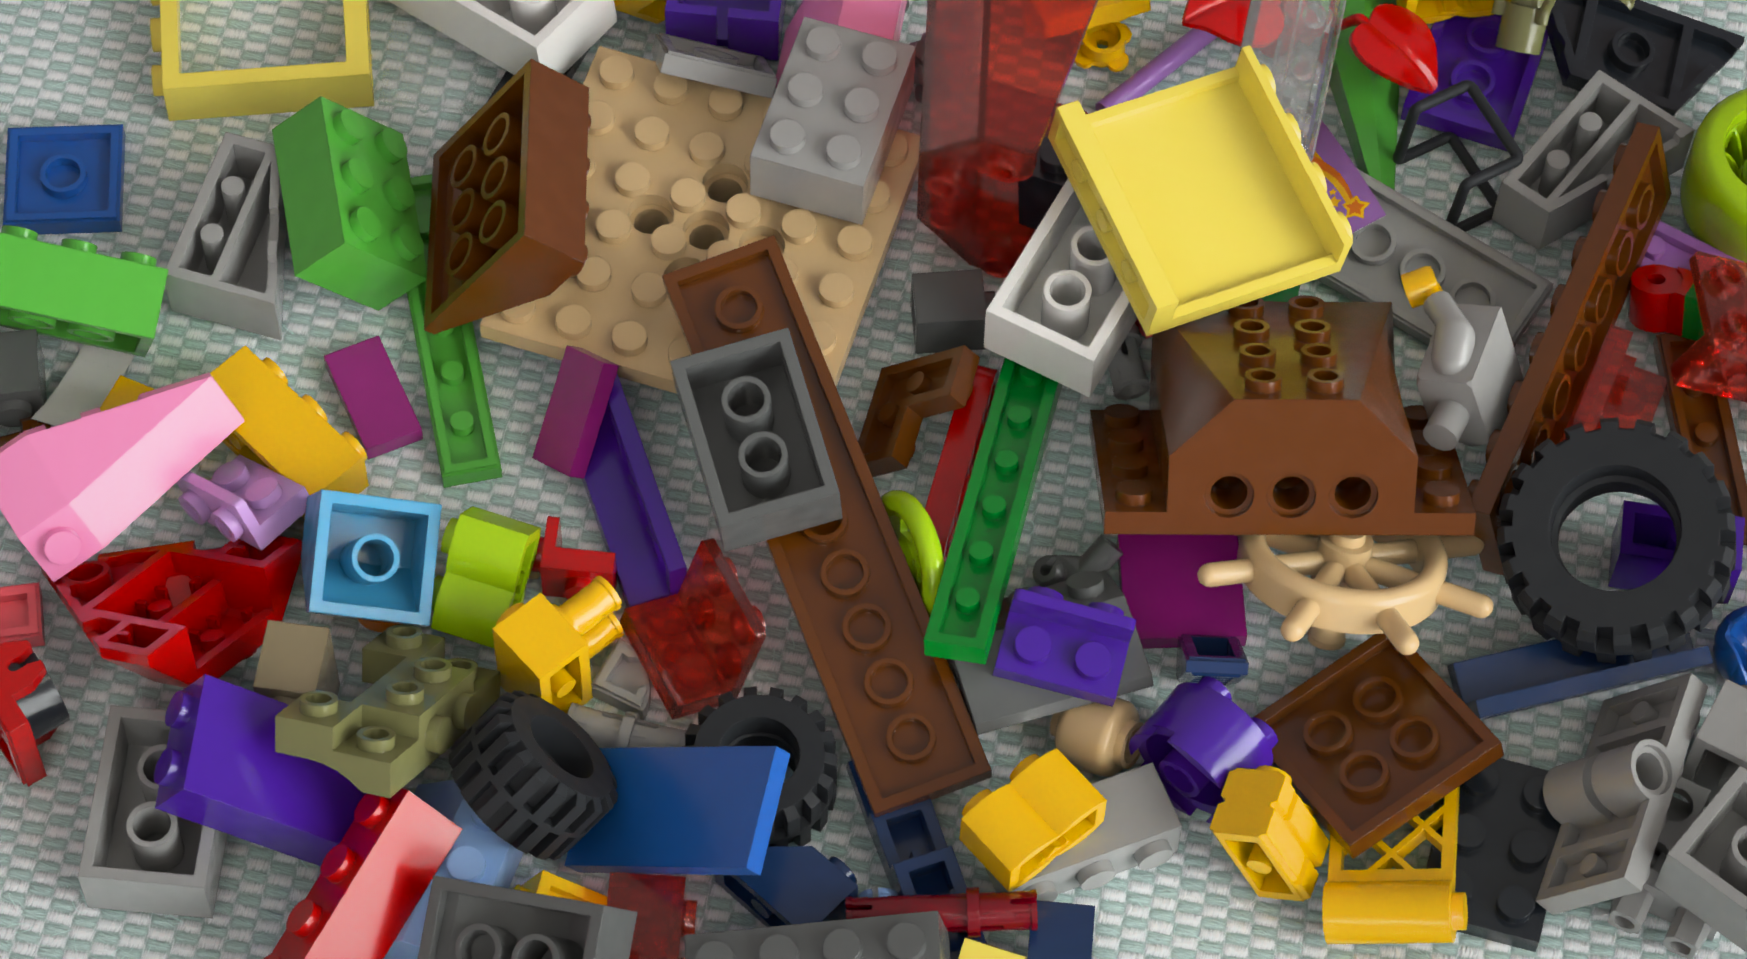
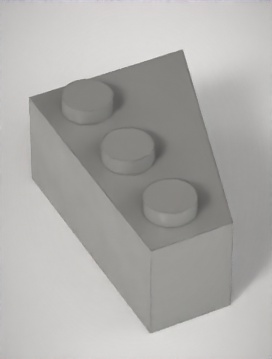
M229 132L225 133L165 268L169 269L166 290L171 311L270 338L282 339L286 217L274 144Z

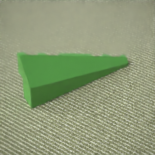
M1308 0L1317 29L1356 13H1362L1369 18L1372 10L1380 4L1397 5L1395 0ZM1352 26L1321 39L1329 62L1327 79L1357 168L1395 190L1396 163L1393 161V154L1397 146L1399 85L1374 73L1355 56L1349 45V37L1357 26Z

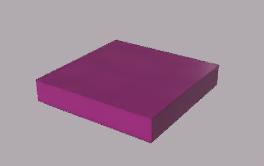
M1179 534L1117 535V546L1123 552V555L1118 560L1120 590L1125 595L1132 618L1136 619L1135 627L1143 649L1177 648L1178 637H1181V634L1233 636L1239 639L1242 646L1246 645L1247 628L1243 584L1205 587L1199 582L1197 576L1199 568L1206 563L1236 560L1239 547L1238 536Z

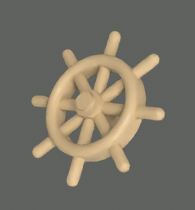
M1236 535L1240 537L1236 560L1206 563L1199 568L1197 573L1199 582L1205 587L1244 583L1260 601L1286 616L1280 628L1281 635L1285 640L1296 642L1303 638L1308 631V641L1313 646L1323 650L1341 649L1345 645L1346 633H1384L1399 653L1411 655L1419 648V638L1411 627L1427 619L1437 609L1438 605L1482 619L1488 617L1494 608L1493 601L1487 595L1445 581L1448 571V559L1475 556L1481 553L1484 548V542L1475 536ZM1269 547L1286 552L1287 554L1274 555ZM1400 564H1409L1413 570L1408 569V568H1405V567H1402V566H1399V565H1400ZM1378 584L1383 585V586H1386V587H1388V588H1383V589H1381V588L1378 586Z

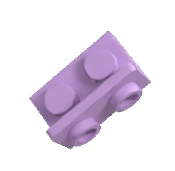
M240 454L234 460L221 465L209 481L189 471L177 482L183 493L178 498L179 503L196 523L203 525L208 522L216 526L228 540L235 542L240 539L261 551L306 512L307 496H309L304 486Z

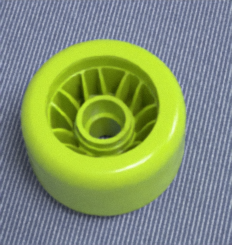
M1747 88L1717 103L1704 117L1695 134L1682 174L1680 187L1683 215L1696 239L1747 263Z

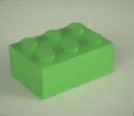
M322 96L272 129L292 262L296 277L378 311L427 280L424 243L420 235L415 206L416 196L412 188L407 160V146L402 133Z
M11 225L2 226L0 232V326L16 330L36 329L39 335L141 357L146 356L155 338L169 269L156 267L157 259L149 255L125 251L121 252L119 259L97 254L98 247L86 241L65 238L62 239L60 246L37 241L38 233L33 230Z

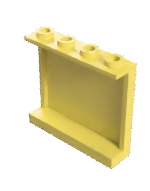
M1250 45L1242 47L1235 67L1089 114H1085L1079 100L1056 108L1048 139L1146 336L1198 320L1341 270L1353 243L1350 223L1341 211L1337 212L1327 194V184L1322 169L1316 162H1311L1301 144V133L1296 119L1291 113H1285L1276 96L1275 81L1270 69L1265 64L1259 63Z

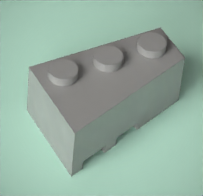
M1598 70L1523 156L1522 163L1518 167L1513 168L1501 181L1492 220L1540 250L1592 220L1596 196L1601 189H1608L1614 176L1613 162L1616 151L1622 142H1629L1637 122L1660 127L1668 176L1683 168L1695 130L1606 73Z

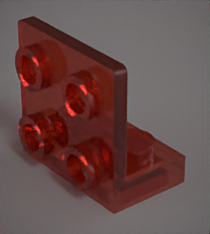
M1697 251L1689 259L1704 335L1670 365L1674 386L1747 402V263Z
M714 538L700 542L678 594L625 608L619 621L672 720L697 713L707 704L713 708L718 707V697L730 691L736 699L766 638V626L762 613L756 606L751 605L738 582V574L734 563L730 558L723 555Z

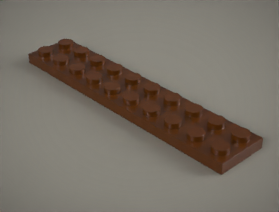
M775 236L764 238L662 275L664 287L691 355L789 328L839 488L843 518L769 539L765 542L875 818L928 799H936L991 778V767L947 659L925 656L924 636L930 617Z

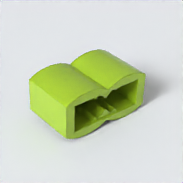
M474 506L462 512L458 519L451 518L446 526L441 543V552L448 554L446 572L444 576L437 575L434 579L431 611L434 612L431 629L494 648L492 628L496 626L499 617L512 605L524 602L526 584L535 560L541 527Z

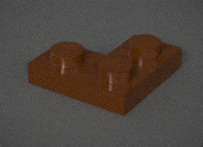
M963 345L881 368L858 440L872 477L908 468L909 462L915 453V443L923 418L961 409L966 406L973 390V380L980 360L978 355Z

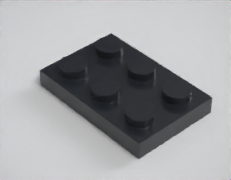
M1500 758L1460 785L1455 892L1466 893L1468 924L1467 930H1456L1457 932L1536 952L1546 909L1535 900L1561 824L1550 814L1544 801L1543 783L1548 770ZM1444 798L1442 799L1441 807L1444 805ZM1443 825L1438 830H1436V832L1441 836L1443 832ZM1432 844L1425 869L1441 868L1442 853Z

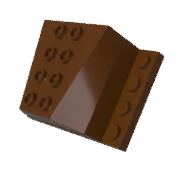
M1309 295L1294 296L1288 302L1264 301L1260 298L1153 334L1149 410H1139L1137 407L1128 404H1113L1107 406L1104 410H1090L1089 433L1104 534L1474 536L1476 511L1456 448L1443 451L1432 447L1423 436V430L1429 421L1424 406L1410 405L1403 407L1395 374L1392 302H1324L1318 297Z

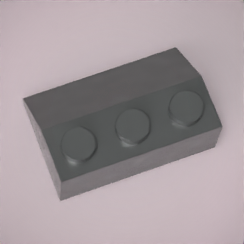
M1106 570L1100 572H1078L1071 575L1067 581L1046 586V588L1061 593L1064 597L1063 600L1088 606L1091 602L1108 603L1120 608L1124 612V616L1132 618L1125 595ZM1024 587L1020 589L1028 590L1029 587ZM1014 591L1003 600L986 665L947 659L977 735L1094 703L992 675ZM1136 627L1129 643L1117 696L1154 686L1152 673Z

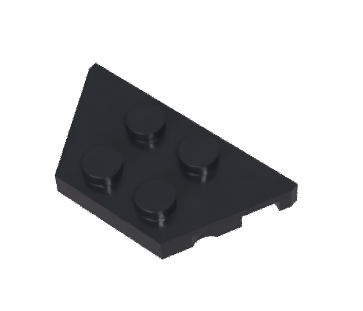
M1556 0L1550 12L1548 25L1546 26L1563 86L1581 91L1595 73L1601 70L1672 116H1675L1727 64L1741 48L1745 38L1744 36L1641 0H1635L1632 10H1629L1619 0Z

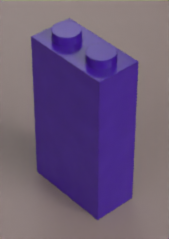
M204 674L182 691H177L169 702L165 715V724L170 727L167 747L159 757L154 771V782L159 785L155 809L321 866L327 853L341 842L354 821V812L359 801L367 793L361 792L338 771L322 763L275 752V715L288 706L286 703Z

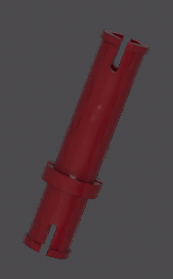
M966 887V893L845 897L846 919L938 910L948 932H968V938L981 937V931L1038 930L1036 889H1030V891L979 893V887Z

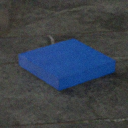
M123 124L8 128L3 226L11 225L27 228L37 232L38 235L122 232L126 137Z

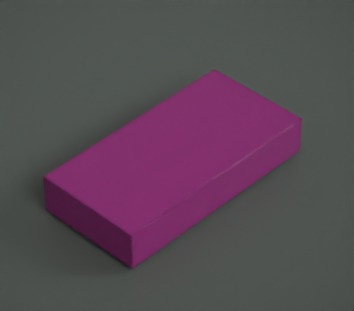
M379 335L324 355L325 367L360 444L366 451L368 460L423 439L422 428Z
M566 346L533 453V459L568 477L585 478L619 365L586 349Z

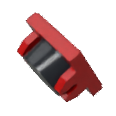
M18 640L0 644V751L22 784H26L29 787L47 776L37 746L49 740L57 728L69 721L70 718L55 684L46 671L44 663L38 659L28 640Z

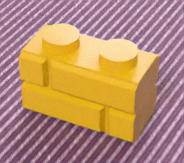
M1263 765L1256 769L1236 768L1229 771L1221 793L1224 802L1218 803L1209 827L1259 897L1303 902L1311 898L1319 875L1315 868L1322 866L1330 842L1314 819L1313 809L1303 803L1291 785V777L1279 768Z

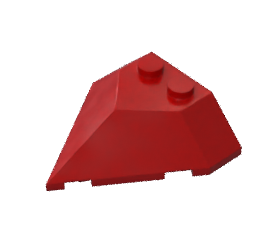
M278 536L262 551L240 539L235 542L229 541L220 548L200 550L196 549L195 541L192 540L99 554L97 561L83 562L55 582L51 580L43 569L42 573L101 658L154 682L179 686L185 689L204 674L219 679L239 662L253 656L257 648L263 644L268 620L282 622L301 561L302 540Z

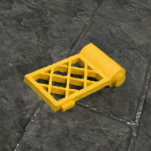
M1460 786L1443 797L1444 805L1428 819L1423 821L1417 815L1409 820L1407 823L1414 830L1392 849L1382 840L1373 845L1372 848L1382 857L1366 870H1344V857L1348 853L1330 834L1328 878L1324 884L1322 896L1323 932L1327 944L1454 943L1456 930H1467V896L1465 892H1455ZM1443 825V832L1441 836L1436 832V830H1438ZM1426 839L1442 853L1441 868L1414 869L1403 858Z

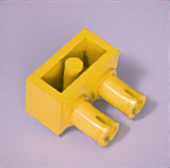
M596 576L591 583L560 606L551 604L540 592L526 604L520 602L509 607L499 617L496 626L492 628L497 671H500V686L510 693L517 690L523 691L528 695L530 693L553 704L566 714L572 702L583 706L593 698L590 659L624 635L620 622L613 614L614 611L622 608L620 605L622 602L611 584L602 576Z

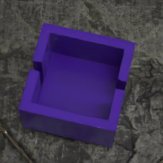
M666 0L665 31L669 35L716 46H726L729 49L763 56L765 60L778 61L786 0Z

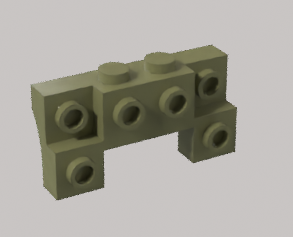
M398 624L390 626L362 648V682L372 685L351 702L339 700L336 694L329 691L316 690L302 694L275 715V752L322 763L338 771L361 792L391 798L440 755L444 754L500 697V671L478 667L475 661L466 658L446 660L445 637L425 634L421 628L414 625Z

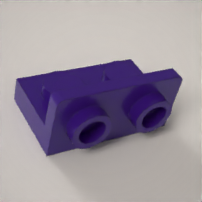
M1032 586L1028 590L1016 588L1010 604L992 675L1113 707L1136 619L1124 616V612L1120 608L1108 603L1091 602L1088 606L1063 600L1064 597L1061 593L1050 588Z

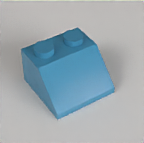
M324 489L307 496L301 549L306 613L424 627L430 626L442 505Z

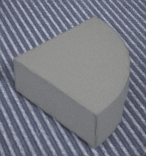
M620 638L591 682L592 696L621 711L640 714V720H644L651 703L649 674L638 651Z

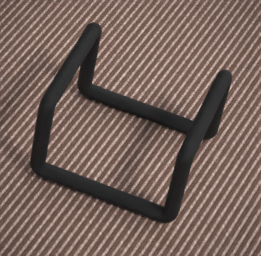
M1470 80L1461 81L1414 103L1408 111L1393 154V161L1396 164H1404L1447 143L1450 144L1470 176L1460 183L1446 221L1465 232L1492 220L1498 195L1488 180L1518 167L1523 161L1521 149L1479 87ZM1468 92L1511 157L1481 171L1459 137L1452 132L1441 133L1408 149L1420 113ZM1478 186L1491 208L1458 223L1470 189Z

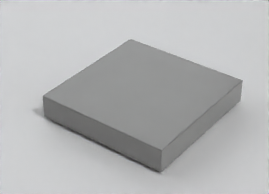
M659 32V35L655 34L651 54L654 61H656L660 73L773 98L777 78L763 56Z

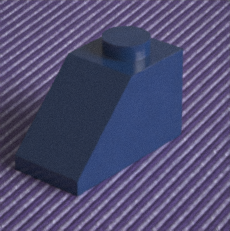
M813 846L768 847L761 875H715V882L766 927L846 919L845 897H858L857 879L850 868L834 856L827 859Z

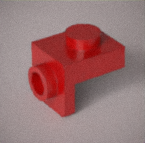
M548 516L545 536H540L531 570V572H539L541 575L542 594L544 596L562 597L568 600L591 583L596 576L605 578L616 591V553L562 548L560 517Z

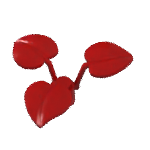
M1303 0L1187 1L1182 18V26L1206 31L1240 47L1250 45L1252 49H1256L1264 57L1275 61L1287 58L1298 44L1308 49L1319 39L1352 26H1357L1350 34L1349 45L1355 56L1368 69L1402 87L1432 95L1438 86L1437 48L1432 32L1418 15L1404 7L1394 4H1380L1372 10L1369 18L1362 13H1356L1311 31L1312 13L1309 6Z

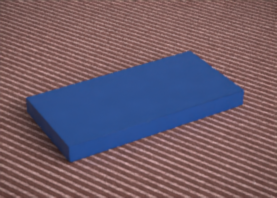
M777 746L599 748L609 763L610 770L616 779L618 799L614 807L568 851L564 866L579 873L761 875L790 753Z

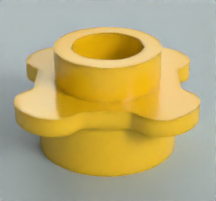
M1111 22L1076 33L1080 43L1079 48L1073 53V60L1080 68L1088 69L1091 66L1107 67L1112 72H1120L1128 66L1129 57L1125 53V45L1130 42L1132 32L1125 24ZM1097 45H1106L1108 47L1103 49L1099 48Z

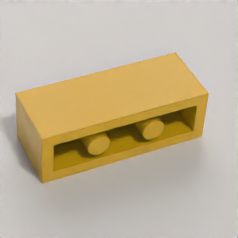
M244 346L210 372L245 420L222 441L237 456L240 454L304 486L309 495L321 489L359 494L369 486L365 466L367 454L360 442L347 431L339 434L328 423L324 410L311 396L305 394L300 397L288 386L285 374L273 360L266 357L261 361L247 346Z

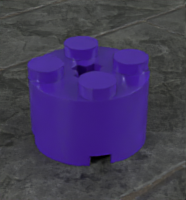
M1210 676L1202 677L1198 683L1185 682L1177 685L1129 741L1130 754L1132 755L1139 749L1144 759L1141 766L1153 762L1173 807L1188 816H1191L1197 808L1212 815L1206 820L1207 823L1212 822L1218 803L1224 802L1221 793L1229 771L1236 768L1256 769L1263 765L1272 766V749L1278 743L1276 733L1267 723L1255 717L1250 718L1238 705L1231 701L1232 697L1228 689L1220 681Z

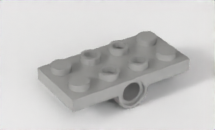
M1693 673L1604 700L1584 758L1555 766L1546 774L1543 783L1544 801L1550 814L1561 824L1535 901L1552 915L1642 891L1643 885L1650 875L1651 860L1660 833L1666 825L1667 811L1677 781L1683 773V762L1693 732L1699 724L1700 710L1708 686Z

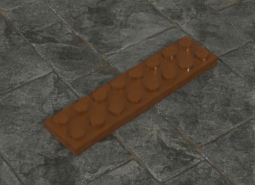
M1637 122L1629 142H1622L1619 145L1613 162L1614 176L1608 189H1601L1596 196L1592 211L1593 223L1587 237L1580 236L1574 246L1571 259L1572 271L1566 285L1560 283L1554 291L1550 306L1551 318L1545 332H1538L1532 341L1529 352L1530 366L1524 380H1517L1511 388L1507 403L1508 416L1501 430L1495 429L1489 438L1485 454L1486 466L1480 479H1473L1468 486L1476 511L1474 536L1484 542V548L1479 553L1484 571L1504 576L1497 542V529L1500 528L1501 524L1499 509L1503 494L1511 493L1513 489L1511 477L1519 465L1525 463L1530 466L1535 460L1534 449L1548 438L1555 445L1565 440L1564 429L1571 427L1630 291L1632 273L1640 267L1672 194L1659 126Z

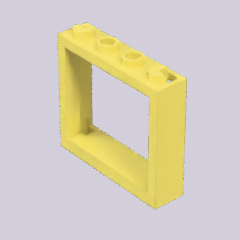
M151 0L152 6L160 5V18H150L153 52H161V65H152L151 67L153 95L164 96L169 121L298 112L320 96L346 108L374 106L368 0H343L345 62L182 73L180 0Z

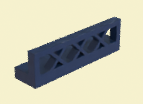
M1687 633L1685 635L1686 644L1672 652H1669L1666 646L1652 650V659L1635 663L1633 655H1616V664L1597 662L1596 654L1583 651L1582 655L1577 657L1563 651L1561 642L1554 639L1447 665L1453 691L1480 720H1485L1692 671L1712 664L1713 660L1709 645L1693 648L1690 633Z

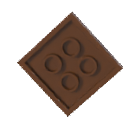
M1384 633L1373 635L1254 716L1267 723L1277 735L1278 743L1272 749V766L1285 771L1291 777V785L1295 789V793L1299 795L1303 803L1313 809L1314 816L1352 859L1504 756L1501 741L1417 652L1411 655L1399 653Z

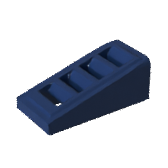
M1181 634V637H1178L1176 677L1179 682L1198 683L1202 677L1210 676L1220 681L1224 686L1239 683L1248 675L1249 662L1237 637Z

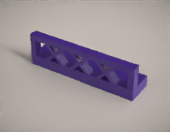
M617 374L587 472L582 481L607 552L616 553L617 581L629 615L633 617L688 601L687 566Z

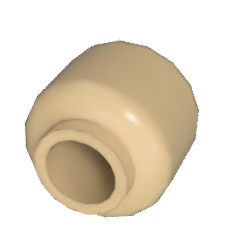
M1116 697L1113 707L1094 702L1052 715L1050 733L1055 737V749L1057 748L1076 768L1098 776L1112 777L1123 769L1131 768L1141 755L1139 749L1132 755L1129 751L1130 739L1143 725L1140 722L1138 710L1129 701Z

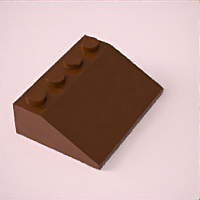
M530 59L433 155L424 315L425 331L437 334L549 296L569 277L573 278L580 273L588 256V248L585 245V223L589 212V203L586 201L587 175L590 169V159L587 157L588 132L591 126V116L588 114L589 87Z

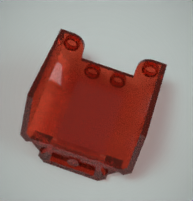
M927 0L917 218L969 265L981 268L985 273L993 277L1006 278L1036 231V229L1019 224L1018 181L1026 180L1033 175L1037 163V153L1043 139L1049 134L1056 108L1064 105L1058 103L1098 0Z

